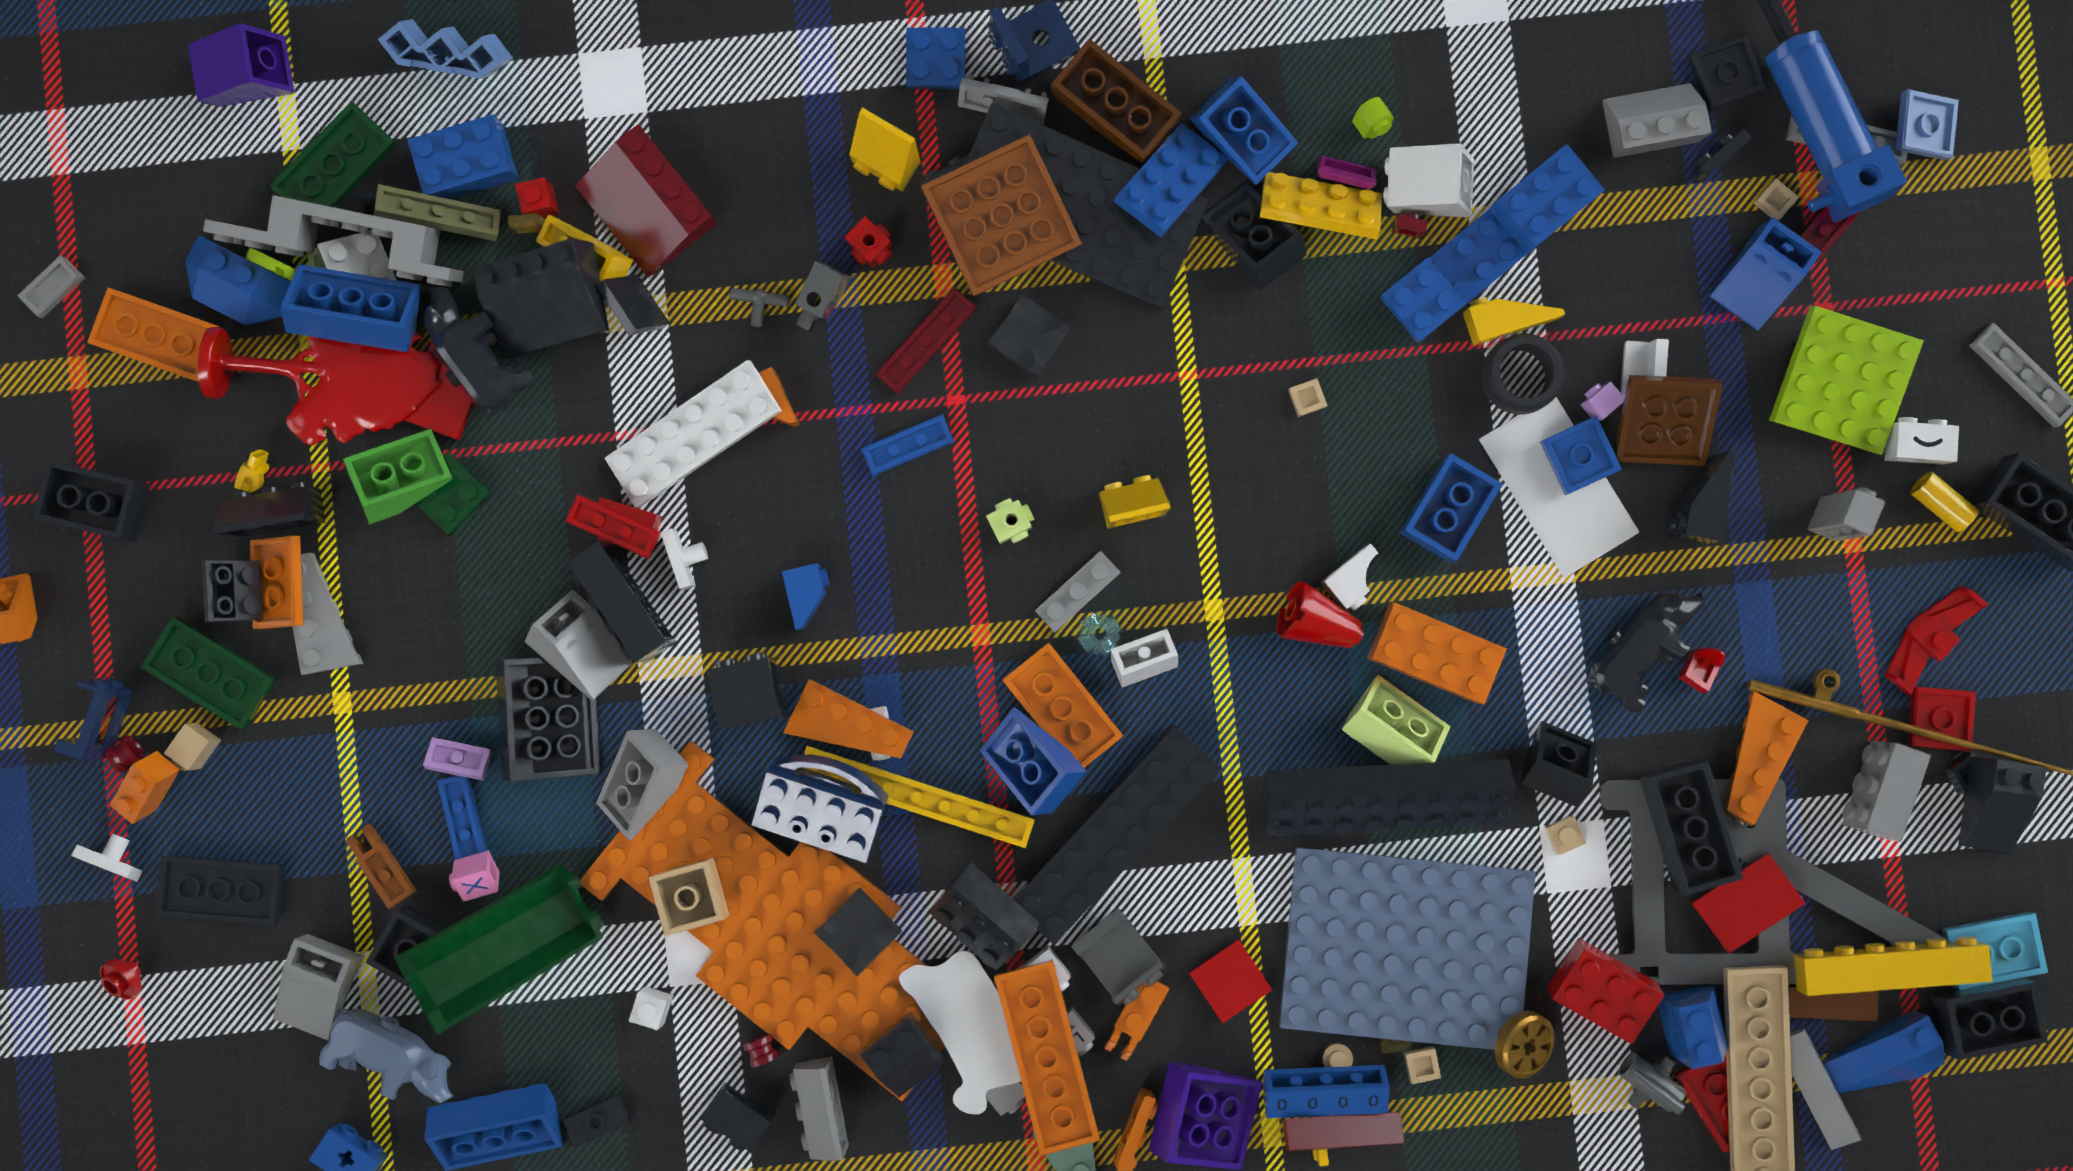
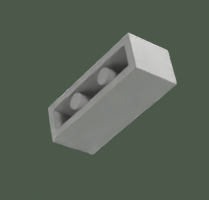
M1862 487L1820 497L1807 530L1833 541L1871 536L1885 501L1876 498L1874 491Z

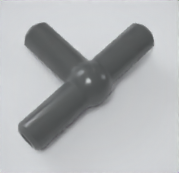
M731 288L729 295L731 300L753 302L750 325L759 328L762 327L765 304L788 307L790 300L788 295L767 293L762 289L752 291Z

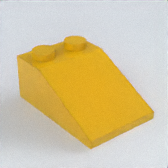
M861 109L849 154L854 163L853 167L866 176L869 173L880 178L878 182L887 189L893 191L897 188L903 192L921 162L915 138L866 109Z
M1150 475L1134 478V484L1122 487V482L1105 485V491H1101L1099 496L1107 529L1164 516L1169 511L1170 504L1159 478L1151 480Z

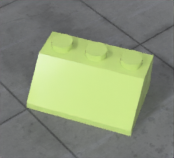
M1377 675L1351 710L1342 730L1390 765L1435 763L1451 726L1384 678Z

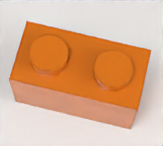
M158 751L132 764L110 806L131 824L136 823L159 808L180 769Z

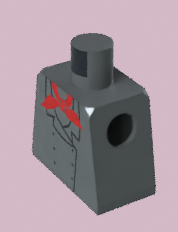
M815 261L796 301V305L803 308L796 324L812 332L819 318L829 319L852 278L825 263ZM818 295H820L821 302L817 306L815 303V299Z

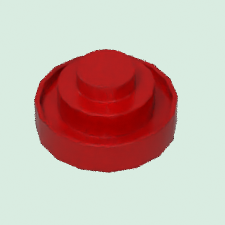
M112 958L99 969L104 989L114 997L130 1000L142 989L140 982L141 971L131 961L127 962Z

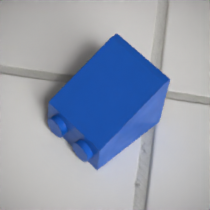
M1705 984L1666 993L1658 1004L1669 1055L1692 1069L1722 1063L1728 1049L1725 1033V1021L1716 984Z

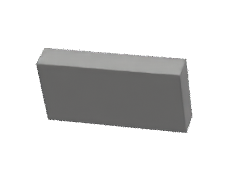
M60 255L17 296L37 317L43 318L85 277L66 257Z

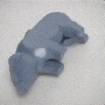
M342 1008L339 1010L337 1018L331 1025L329 1043L322 1049L319 1062L321 1066L332 1070L336 1068L339 1059V1066L345 1069L356 1071L359 1063L367 1069L379 1072L382 1078L380 1094L393 1100L396 1099L397 1091L405 1082H412L422 1094L438 1103H442L453 1096L447 1087V1069L452 1063L444 1055L434 1053L419 1036L398 1026V1020L389 1016L380 1017L364 1009L349 1011Z

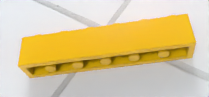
M1973 936L1957 937V942L1946 943L1945 939H1927L1926 944L1915 945L1913 941L1895 942L1896 947H1885L1884 944L1872 943L1865 944V949L1854 950L1853 946H1836L1833 952H1823L1821 948L1804 949V954H1794L1797 991L1806 996L1993 982L1990 949L1988 944L1977 941L1976 937Z

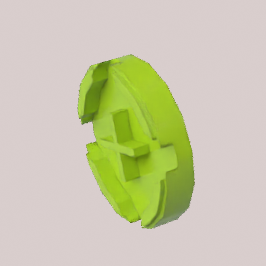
M249 248L245 256L247 260L292 281L296 272L295 269L253 248Z

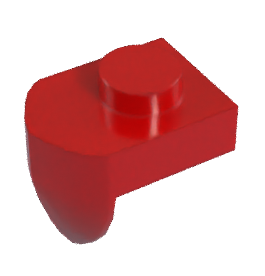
M1701 647L1690 651L1678 678L1701 694L1709 692L1719 668L1725 662L1724 652L1711 647Z

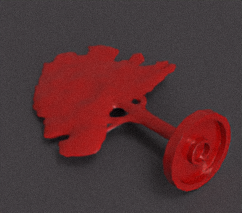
M210 327L203 334L199 347L198 379L201 391L207 399H220L225 396L229 389L232 370L281 374L291 378L296 383L299 402L295 404L291 414L286 419L290 430L304 444L316 445L318 442L326 440V435L323 432L325 426L333 431L339 442L347 443L357 434H363L365 429L377 432L380 429L393 428L394 424L400 423L403 419L407 418L409 413L416 411V406L425 399L427 394L440 385V381L436 379L439 362L431 353L419 352L411 347L415 340L421 339V335L416 331L408 352L309 336V349L299 352L296 358L281 360L233 356L232 342L228 332L221 327ZM311 356L313 361H305L304 358ZM301 373L317 374L320 378L318 385L314 387L308 385L301 377Z

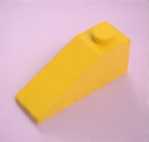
M552 215L547 216L536 242L544 247L571 238L592 242L594 244L600 282L603 279L627 275L633 263L632 259L610 245Z
M1487 297L1470 302L1471 307L1463 312L1473 346L1559 320L1565 315L1564 309L1503 299L1488 301Z

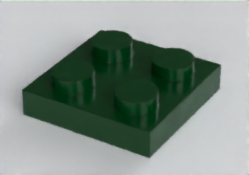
M446 452L443 457L451 473L452 480L415 504L443 531L452 536L486 501L492 492L450 452Z

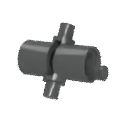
M1637 1053L1629 1054L1623 1060L1618 1070V1075L1634 1086V1093L1627 1100L1629 1104L1638 1109L1644 1101L1648 1102L1651 1099L1667 1112L1673 1111L1676 1114H1680L1685 1107L1681 1103L1685 1096V1089L1669 1078V1071L1676 1063L1666 1055L1660 1063L1655 1062L1654 1065H1651Z

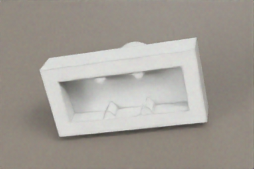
M671 528L661 532L679 589L687 590L695 587L689 565L708 559L704 543L700 542L683 548L677 530Z
M115 834L111 835L102 854L77 845L71 855L136 882L143 872L140 869L120 862L130 840Z

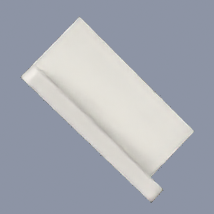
M1655 339L1651 342L1626 341L1624 343L1620 391L1624 397L1629 375L1666 376L1668 339Z

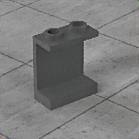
M1119 908L1071 945L1076 954L1083 958L1110 993L1116 1005H1120L1123 1002L1127 1006L1140 995L1137 991L1146 983L1150 987L1164 976L1161 971L1165 968V965Z

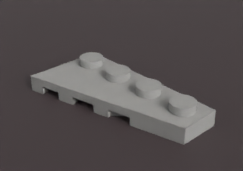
M314 553L301 554L303 626L293 627L301 675L364 664L352 644L353 639L349 630L343 624L339 615L341 612L330 595L329 586Z

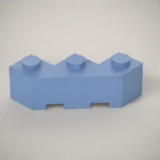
M413 19L399 21L378 39L398 65L426 68V70L449 74H460L477 79L492 76L513 59L495 34L482 36L471 46H468L454 26L440 29L428 39Z

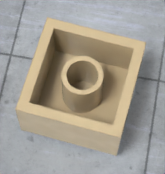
M714 857L655 873L648 877L664 936L718 922L729 916Z

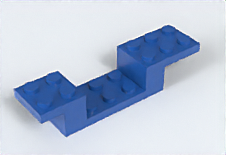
M1566 144L1430 258H1426L1383 293L1380 299L1414 340L1419 343L1593 201L1605 189Z

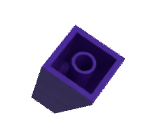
M239 23L188 44L197 102L224 107L295 93L284 35Z

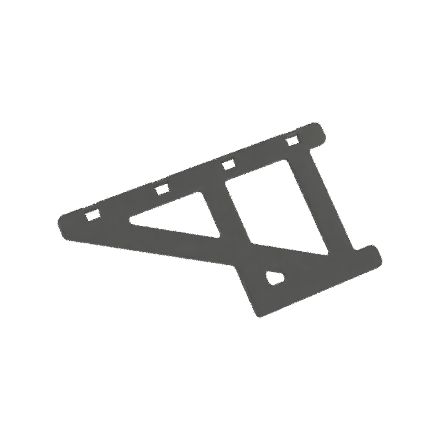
M1713 779L1738 858L1751 863L1768 852L1797 891L1890 943V947H1896L1895 942L1913 941L1915 945L1926 944L1927 939H1945L1946 943L1951 942L1791 853L1787 849L1786 785L1782 779H1778L1755 825L1750 828L1734 821L1731 815L1724 811L1731 779ZM1606 780L1602 782L1599 789L1601 806L1607 810H1627L1630 813L1633 950L1627 954L1609 955L1639 972L1640 967H1656L1657 977L1649 978L1658 982L1659 985L1723 984V968L1774 965L1788 967V984H1796L1794 955L1804 953H1793L1790 950L1789 915L1757 935V949L1753 953L1666 952L1663 854L1641 781Z

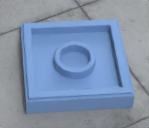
M1910 89L1902 91L1895 150L1941 160L1952 159L1959 100Z

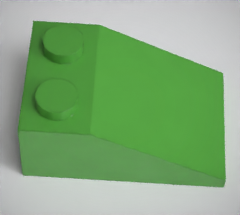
M431 429L343 459L369 524L400 514L452 480L451 473Z

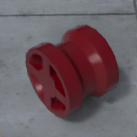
M129 735L121 738L118 745H111L105 749L106 759L120 773H125L133 763L146 757L142 746Z
M771 1033L760 1035L743 1044L744 1050L750 1054L751 1059L749 1063L751 1068L758 1067L779 1057L778 1050L772 1046L773 1037Z

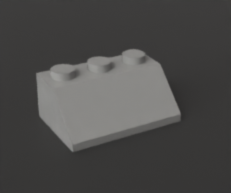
M1691 83L1602 100L1613 158L1698 143L1712 133L1706 103Z
M830 1056L797 1063L793 1068L794 1072L790 1073L792 1090L798 1092L799 1102L796 1103V1114L798 1121L803 1120L805 1132L801 1133L804 1151H809L810 1159L843 1160L849 1143L833 1058Z

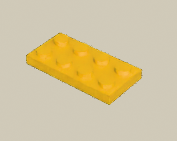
M1269 172L1265 175L1260 217L1378 239L1381 225L1382 193L1368 189L1361 190L1346 187L1341 184L1319 182L1310 178L1303 179L1287 176L1283 173Z

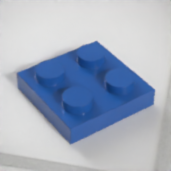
M906 27L907 89H960L961 80L963 77L965 78V27Z
M1597 416L1540 441L1564 495H1568L1622 470Z

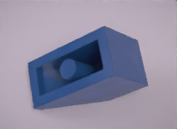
M818 563L782 571L795 630L806 628L827 594L826 586H830L826 568L821 569Z

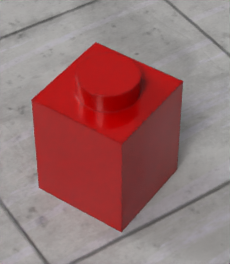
M544 177L515 184L521 212L530 221L546 218L548 215L554 216L559 214L553 185Z

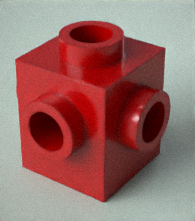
M866 217L844 237L846 243L853 249L850 254L862 266L866 262L872 268L877 263L882 265L892 254L890 250L893 246L889 240L892 235L880 223L875 226Z

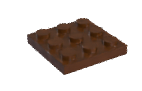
M1629 375L1614 450L1618 462L1705 466L1723 388L1721 379Z

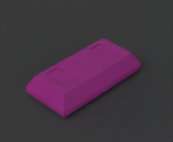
M1326 156L1319 157L1318 174L1320 178L1369 190L1376 186L1377 170L1375 168Z

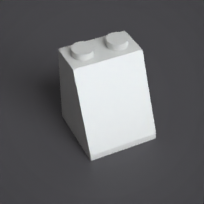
M1461 143L1390 148L1389 157L1385 160V173L1388 176V187L1384 188L1383 193L1385 205L1395 214L1409 212L1418 215L1472 217L1474 158Z

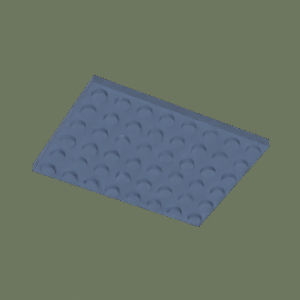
M1295 847L1279 1027L1495 1050L1498 1034L1504 1024L1515 1014L1524 1011L1536 872L1533 870Z

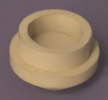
M1336 1043L1325 1049L1322 1060L1325 1067L1352 1066L1353 1055L1348 1047Z

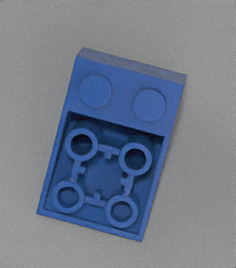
M1772 217L1758 227L1709 297L1758 331L1805 277L1822 252Z

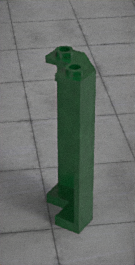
M561 864L394 958L436 1034L443 1032L603 939L599 926L603 924L595 909L590 911L583 903L578 889L582 888V885L574 872L569 874Z

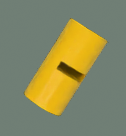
M1932 471L1924 474L1910 490V494L1956 532H1960L1968 527L1979 513V509Z

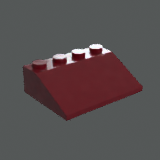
M639 124L614 142L575 185L648 278L717 225V222Z

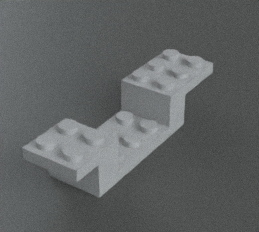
M274 195L272 197L267 231L205 219L204 232L214 233L213 240L243 245L245 240L244 246L273 251L274 246H276L275 252L303 257L304 251L313 253L319 224L339 228V223L342 222L343 229L369 234V229L372 228L373 235L392 238L388 269L397 270V277L422 281L423 276H427V283L452 287L453 281L462 283L464 271L435 265L440 230Z

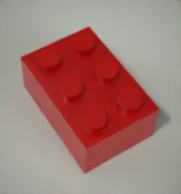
M1581 938L1577 939L1547 986L1553 1000L1630 1044H1633L1665 995L1658 982Z

